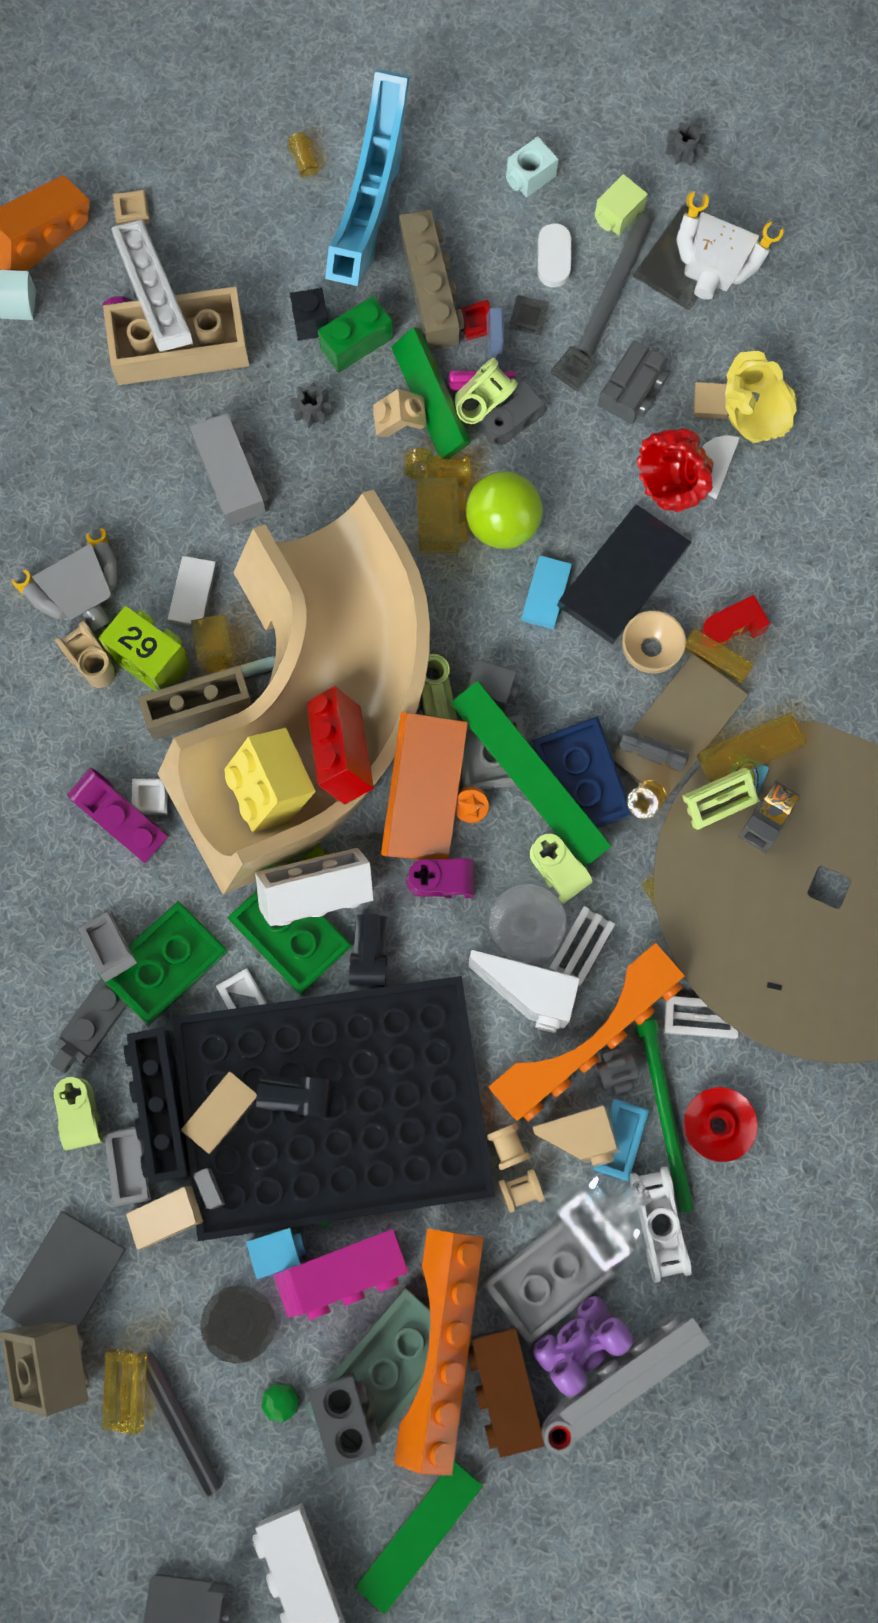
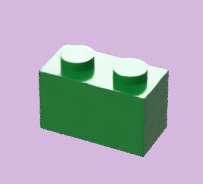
M372 296L318 329L320 349L339 373L392 340V320L375 297Z

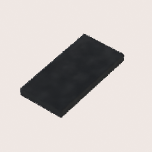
M635 504L559 599L557 606L613 645L623 633L629 621L637 615L689 548L691 541Z

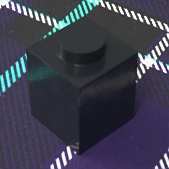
M323 288L291 292L290 299L297 341L319 338L318 329L328 324Z

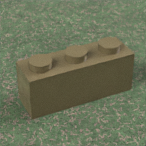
M240 665L138 696L146 727L154 740L222 720L252 705Z

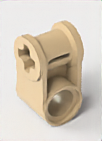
M82 620L78 623V628L64 638L57 637L54 641L91 686L104 688L114 680L115 668L101 647L100 642ZM104 664L100 672L90 673L94 665Z

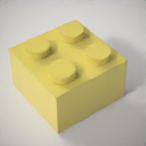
M287 728L249 736L224 769L226 783L234 791L240 804L241 816L248 822L252 833L291 821L316 792Z

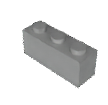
M228 413L189 426L228 527L266 513L263 502L269 500L263 482H255L252 473L257 471L251 453H244L240 445L245 442L239 423L232 425Z

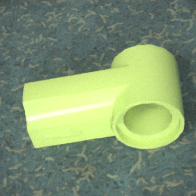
M430 654L427 667L435 668L439 672L440 679L431 680L427 677L425 679L421 694L424 715L457 720L456 711L450 704L453 701L448 677L450 666L444 657L438 654Z

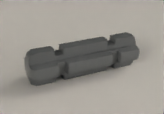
M629 729L624 732L619 746L621 749L630 753L635 750L638 752V756L664 765L666 762L669 764V768L676 771L684 769L689 755L686 751L678 748L675 751L671 750L670 745L647 736L640 738V733Z

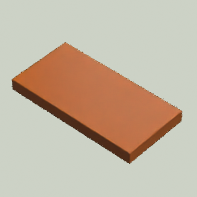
M401 712L381 855L417 860L449 859L468 722Z

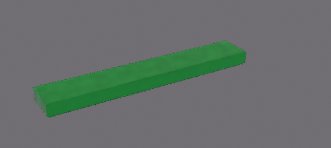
M479 681L473 683L450 703L463 720L468 722L471 730L584 867L588 866L612 846Z

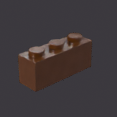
M515 1326L471 1337L473 1346L469 1347L468 1361L471 1371L479 1369L482 1385L475 1386L480 1410L488 1408L492 1423L484 1426L489 1448H498L499 1456L503 1458L545 1447Z

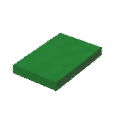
M257 890L227 917L300 996L353 947L324 915L294 920L288 925L270 926L259 909Z
M177 901L128 945L137 964L106 982L99 975V972L98 976L149 1027L228 953V950Z

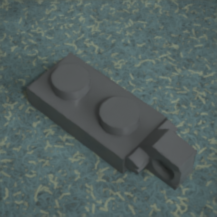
M101 978L62 1031L61 1037L56 1043L61 1049L51 1062V1065L62 1073L66 1074L76 1059L84 1063L89 1056L93 1055L127 1007Z

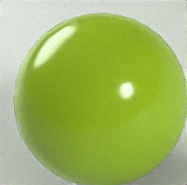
M509 471L491 473L482 478L472 488L466 503V518L472 533L482 543L496 549H512L529 541L537 532L543 515L542 500L536 487L524 476Z

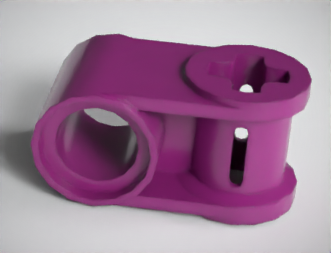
M467 858L418 860L413 863L407 874V888L414 895L421 897L452 898V895H465V898L475 897V861ZM420 871H425L426 877L432 878L429 879L425 886L421 885L420 879L415 878L418 877Z

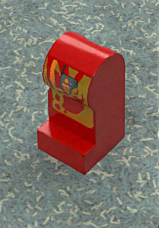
M752 595L708 617L700 631L699 639L706 649L718 651L723 649L729 640L747 631L750 632L753 639L766 633L771 623L755 595Z

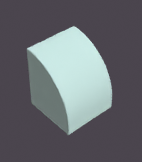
M0 270L1 319H34L37 290L28 271Z

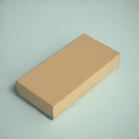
M229 1071L181 1131L207 1153L211 1154L257 1099V1094Z
M192 1186L178 1189L126 1214L137 1250L145 1249L203 1222Z

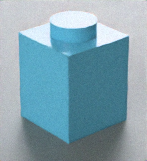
M293 1227L246 1242L256 1279L298 1266L303 1263L301 1256L307 1255L302 1234H294Z

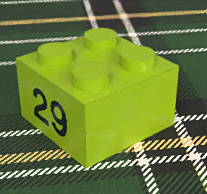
M125 605L99 637L109 657L154 691L178 683L191 667L186 658L188 653L181 647L182 640L168 629L162 632L153 626L155 621L144 611L138 609L134 612Z

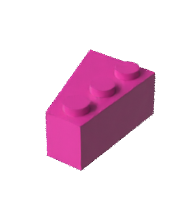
M391 1229L314 1258L298 1266L275 1273L273 1276L287 1318L307 1313L308 1319L311 1320L331 1312L329 1304L341 1299L343 1305L346 1306L364 1299L363 1291L376 1286L378 1292L399 1285L397 1277L407 1274L408 1270L395 1233Z

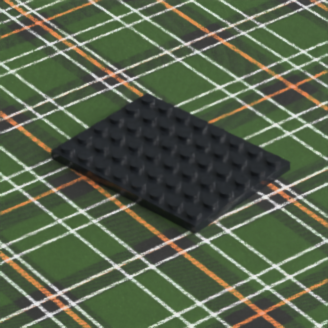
M462 976L172 1017L184 1126L229 1071L256 1094L260 1075L299 1080L300 1077H312L333 1081L328 1119L295 1115V1112L257 1108L256 1099L211 1154L207 1153L186 1135L191 1186L203 1219L202 1223L196 1225L197 1241L495 1196ZM206 1168L212 1170L226 1203L215 1209L206 1207L194 1178L195 1173Z

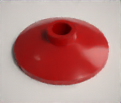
M715 1087L702 1091L691 1100L684 1114L683 1126L688 1143L695 1152L710 1161L729 1162L740 1158L752 1147L757 1136L758 1122L754 1108L742 1094L729 1088ZM715 1118H721L724 1121L725 1129L722 1132H716L712 1128V1122Z

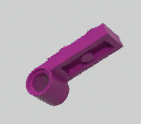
M90 767L67 793V796L136 857L146 863L169 835L115 790V787L107 778Z

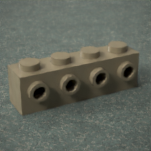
M431 209L399 215L400 239L422 333L430 350L459 345V330L464 329V321L461 309L455 310L453 300H457L455 282L453 279L448 280L446 271H450L447 250L441 251L439 242H443L440 221L434 222Z

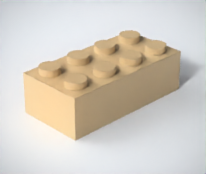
M229 287L175 295L191 333L193 343L162 352L158 350L139 300L103 305L110 364L117 384L124 385L248 367L249 360L237 288Z

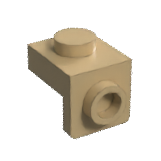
M397 389L373 405L376 436L389 437L405 426L422 429L427 425L424 398L420 395Z

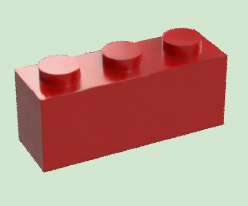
M333 686L308 701L307 708L318 786L346 805L374 789L361 706L338 687Z

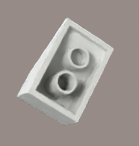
M471 950L468 967L525 1017L536 1021L535 1028L556 1033L557 1029H564L570 1021L580 978Z

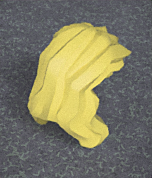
M740 352L726 375L728 380L725 392L726 410L729 413V419L733 427L752 443H760L762 440L768 441L771 438L776 439L777 437L785 436V433L789 432L790 428L794 426L793 417L797 411L794 390L783 379V372L779 364L774 361H767L763 352ZM753 392L760 394L758 402H755L756 399Z

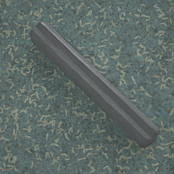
M148 1352L136 1359L134 1366L202 1497H209L221 1488V1482L154 1353Z

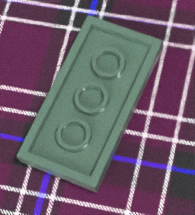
M405 1288L327 1380L330 1381L354 1373L356 1381H364L370 1403L364 1405L368 1420L375 1418L380 1437L384 1435L418 1392L429 1350L430 1309ZM335 1390L330 1394V1403L337 1410H345L351 1405V1397L344 1390ZM309 1401L304 1408L315 1418L311 1402ZM347 1429L341 1434L343 1445L349 1449H356L363 1443L362 1435L356 1429Z

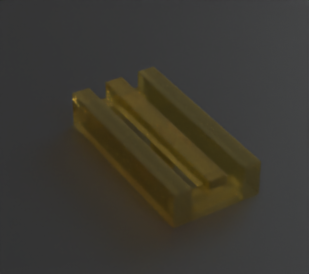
M696 629L692 630L686 640L684 651L691 655L695 654L712 668L740 685L754 665Z
M116 1348L106 1352L103 1430L135 1435L144 1430L147 1353L139 1352L138 1354H133V1351L130 1350L120 1352V1349ZM119 1362H123L122 1384L119 1389V1400L121 1401L120 1421H116Z

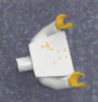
M691 191L686 197L689 211L684 213L676 241L681 260L685 263V275L698 281L694 291L695 295L701 299L709 300L713 298L716 288L727 291L732 283L741 284L754 275L771 251L769 248L770 244L782 237L783 228L780 229L776 238L771 239L767 236V229L772 222L767 223L762 230L763 239L761 242H758L759 235L704 212H701L698 217V212L707 207L709 197L704 193L701 204L695 207L692 202L695 191Z

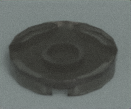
M245 1285L226 1287L213 1295L203 1309L200 1322L202 1339L208 1350L220 1360L234 1364L252 1361L264 1353L274 1338L277 1325L274 1309L267 1296L256 1288Z

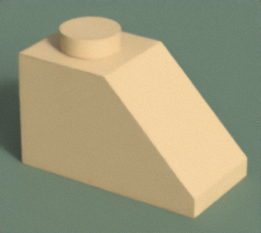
M604 1105L533 1127L535 1135L584 1163L591 1162L593 1167L613 1162V1155L621 1153L609 1111Z

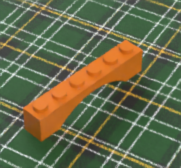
M654 943L627 967L624 986L616 1007L606 1023L590 1039L574 1050L556 1058L538 1062L515 1063L488 1088L516 1121L524 1117L529 1122L544 1109V1106L540 1103L541 1100L550 1093L556 1098L572 1084L568 1079L571 1074L578 1068L583 1074L600 1060L596 1055L600 1049L607 1044L612 1050L628 1036L624 1029L630 1023L635 1021L640 1026L656 1012L651 1007L652 1004L661 997L667 1002L683 988L679 981L685 975L658 944Z
M428 1228L422 1270L427 1283L430 1303L429 1350L418 1392L409 1411L399 1424L394 1465L419 1474L452 1475L484 1237Z

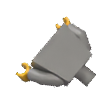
M100 528L102 537L98 540H92L89 533H87L88 545L34 576L24 569L23 572L27 575L25 582L18 584L12 579V584L19 592L25 595L37 610L57 620L68 618L71 621L82 614L94 632L111 622L100 603L111 598V591L117 586V561L109 546L106 531L104 528Z

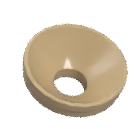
M647 611L636 615L629 621L622 636V648L628 662L636 669L646 673L657 674L671 669L682 657L686 646L684 630L680 623L674 617L660 611ZM650 638L657 640L662 647L661 653L655 657L645 655L641 649V644L644 640Z

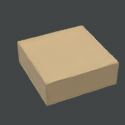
M145 190L113 194L117 226L138 220H143L144 224L150 223Z
M696 382L694 386L693 417L727 419L728 412L726 410L725 397L727 384Z

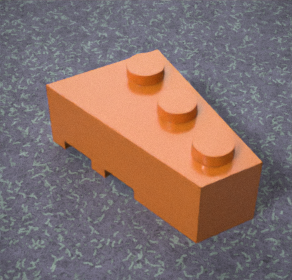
M65 175L0 207V270H30L68 237L86 225L88 222L90 200Z

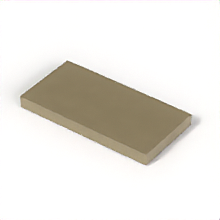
M692 654L632 729V731L640 733V738L647 736L670 745L671 750L675 751L678 748L686 751L689 755L684 769L676 771L669 768V764L666 762L664 765L638 756V752L635 750L630 753L619 746L612 754L615 765L665 802L749 694L695 654Z

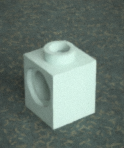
M536 137L508 157L507 182L514 191L520 190L527 198L556 177L558 158L539 137Z

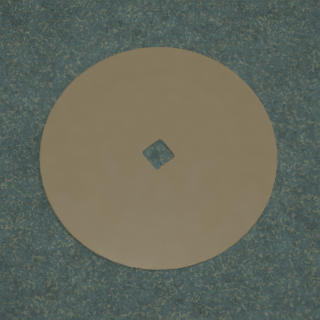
M821 722L784 724L760 730L735 741L707 760L690 777L667 813L659 835L653 875L656 910L666 945L675 964L685 975L684 978L700 999L723 1021L757 1043L783 1054L810 1061L860 1063L878 1060V744ZM736 754L769 767L758 795L760 802L764 799L775 780L800 795L775 843L766 854L738 837L760 802L697 830L692 826V817L688 815L686 809L688 805L682 797L684 794L729 775ZM723 789V790H721V791H719V792H717V793H715V794H712V795H710V796H708V797H706V798H704V799H701V800L697 801L696 803H699V802L704 801V800H706V799H708V798H710V797H713V796H715V795H717V794H719V793H721V792H724V791H726V789ZM741 793L728 801L701 811L700 815L703 816L749 794ZM819 866L841 874L851 881L839 909L833 908L808 895V890ZM767 982L782 985L781 991L767 988Z

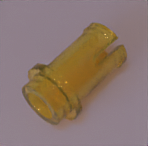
M298 132L289 137L287 149L290 154H293L300 177L305 178L317 174L319 168L311 150V138L307 137L303 132Z

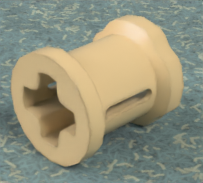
M517 1123L486 1135L488 1141H493L501 1161L498 1165L500 1170L531 1158L529 1153L523 1150L516 1132L519 1129Z
M533 1169L528 1170L527 1175L512 1181H498L509 1213L514 1212L515 1207L533 1200L538 1202L544 1201L539 1181Z

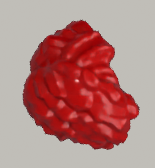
M686 428L664 430L658 433H651L647 439L641 441L642 447L639 449L641 455L636 458L637 467L642 471L639 474V479L643 481L646 488L645 494L652 496V500L657 501V505L663 510H673L678 513L690 507H695L699 504L700 500H704L707 494L713 489L712 472L714 464L712 459L706 455L705 450L699 447L701 443L700 437L694 431Z

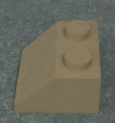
M56 1321L0 1331L13 1408L47 1417L89 1401L87 1393L89 1377L83 1367L81 1357L83 1340L76 1324Z

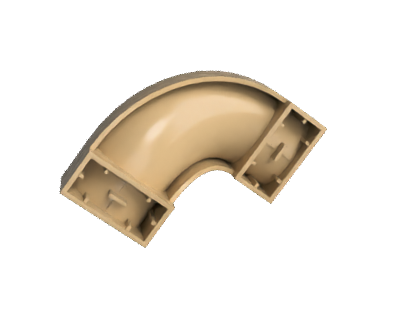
M374 489L363 492L349 510L329 525L296 540L275 542L266 524L252 529L233 573L265 630L275 629L276 656L270 681L262 695L247 709L174 737L158 771L163 785L223 895L255 882V872L287 865L290 860L313 849L333 834L355 812L369 793L367 792L344 805L318 786L307 708L308 701L336 686L361 706L373 786L395 757L401 712L412 714L417 712L425 684L430 650V620L427 596L419 569L409 548ZM287 728L316 792L291 821L252 833L248 822L241 816L240 804L234 791L226 783L224 769L249 736Z

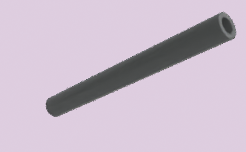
M639 213L576 349L577 354L591 358L652 224L651 216L646 213Z

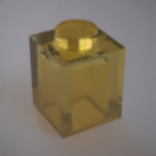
M225 614L191 620L197 660L201 669L207 668L210 672H218L227 669L228 664L235 663L229 624Z

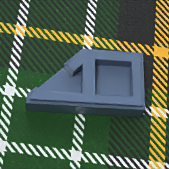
M490 308L486 316L488 361L495 358L498 361V367L502 370V353H504L502 308Z

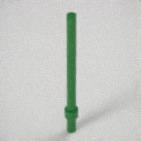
M651 1015L640 1026L636 1023L639 1038H643L679 1213L693 1211L691 1193L657 1035L660 1034L657 1019H653V1015Z

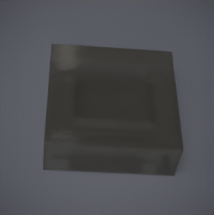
M517 295L509 329L541 336L549 302Z
M570 346L551 369V374L578 392L596 370L597 363Z

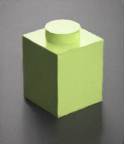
M623 174L597 200L595 217L598 224L604 230H612L619 236L637 218V215L644 211L648 193Z

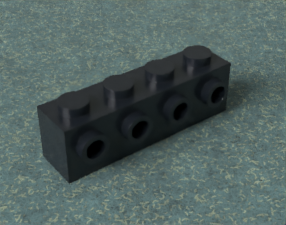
M160 1027L126 1034L128 1044L124 1045V1056L127 1067L131 1066L133 1081L129 1082L131 1100L133 1103H137L139 1118H135V1130L138 1140L143 1142L144 1155L140 1157L144 1178L148 1177L149 1184L189 1178L190 1170L186 1134L181 1131L184 1127V1119L170 1031Z

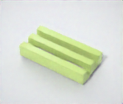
M742 768L682 795L684 802L688 805V808H686L688 815L692 817V826L697 830L760 802L751 772L747 768ZM744 780L743 783H741V784H739V785H737V786H735V787H732V788H730V789H728V790H726V791H724V792H721V793H719V794H717V795H715V796H713V797H710V798H708V799H706V800H704V801H701V802H699V803H696L697 801H699V800H701V799H704V798H706V797H708V796H710V795H712V794H715V793H717V792H719V791H721V790H723V789H726V788H728V787H730V786H732V785H735V784H737V783H739V782H741V781ZM748 791L749 795L703 816L700 815L701 811Z

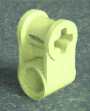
M495 358L490 359L456 393L455 405L457 415L465 423H478L493 408L512 394L518 382L515 379H509L498 367V361ZM469 398L479 401L478 407L472 411L462 408L463 402Z
M544 834L531 846L530 859L545 878L549 888L553 886L559 893L558 899L565 904L593 882L586 868L573 856L562 839L557 835ZM542 845L545 848L552 846L555 849L552 853L553 860L550 856L543 858L540 855L543 849Z
M66 1077L60 1080L54 1089V1099L58 1115L59 1136L64 1150L68 1151L102 1143L104 1136L103 1132L99 1133L97 1123L101 1119L97 1111L91 1084L86 1079ZM72 1085L74 1088L81 1089V1095L77 1096L75 1101L66 1097L67 1092L72 1091Z

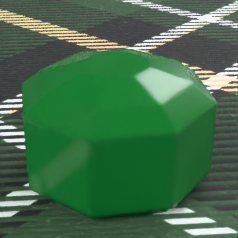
M277 1382L264 1392L261 1408L269 1420L284 1423L297 1413L300 1397L291 1384Z

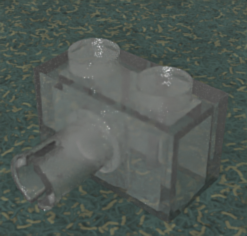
M595 1176L569 1195L557 1210L558 1214L604 1272L630 1255L643 1236L629 1219L630 1215L651 1202V1195L648 1190L640 1194V1190L645 1186L638 1181L616 1198H613Z

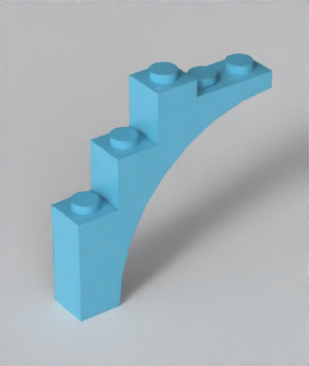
M382 69L375 71L361 155L343 218L329 245L325 279L358 286L374 261L378 229L386 218L391 183L397 176L400 167L403 146L401 138L410 75Z

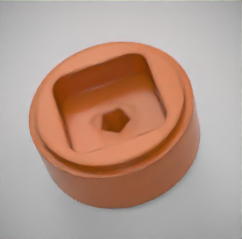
M476 786L463 787L458 791L456 816L467 823L481 821L487 815L489 809L487 794Z

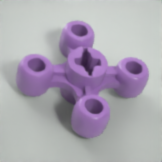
M591 1296L580 1304L577 1310L579 1319L572 1320L566 1324L559 1332L557 1338L553 1335L543 1336L535 1343L532 1349L535 1360L544 1370L551 1372L553 1383L566 1396H574L583 1390L587 1384L585 1372L598 1367L604 1361L607 1352L611 1355L619 1356L628 1351L633 1344V1335L630 1329L621 1319L612 1318L608 1306L597 1296Z

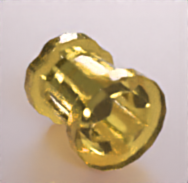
M646 780L640 783L638 788L634 789L628 796L627 806L629 811L640 819L652 817L666 800V791L662 785L654 780ZM644 794L645 798H652L653 802L649 804V801L642 800L641 796Z

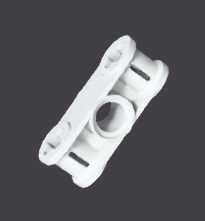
M667 1166L661 1167L660 1172L641 1176H638L636 1173L630 1174L632 1193L639 1211L647 1247L646 1255L653 1282H660L661 1277L683 1273L685 1276L691 1275L690 1259L683 1241L674 1201L673 1183ZM659 1184L658 1187L645 1189V1187ZM665 1214L669 1220L668 1230L661 1235H656L651 1228V1222L656 1215Z

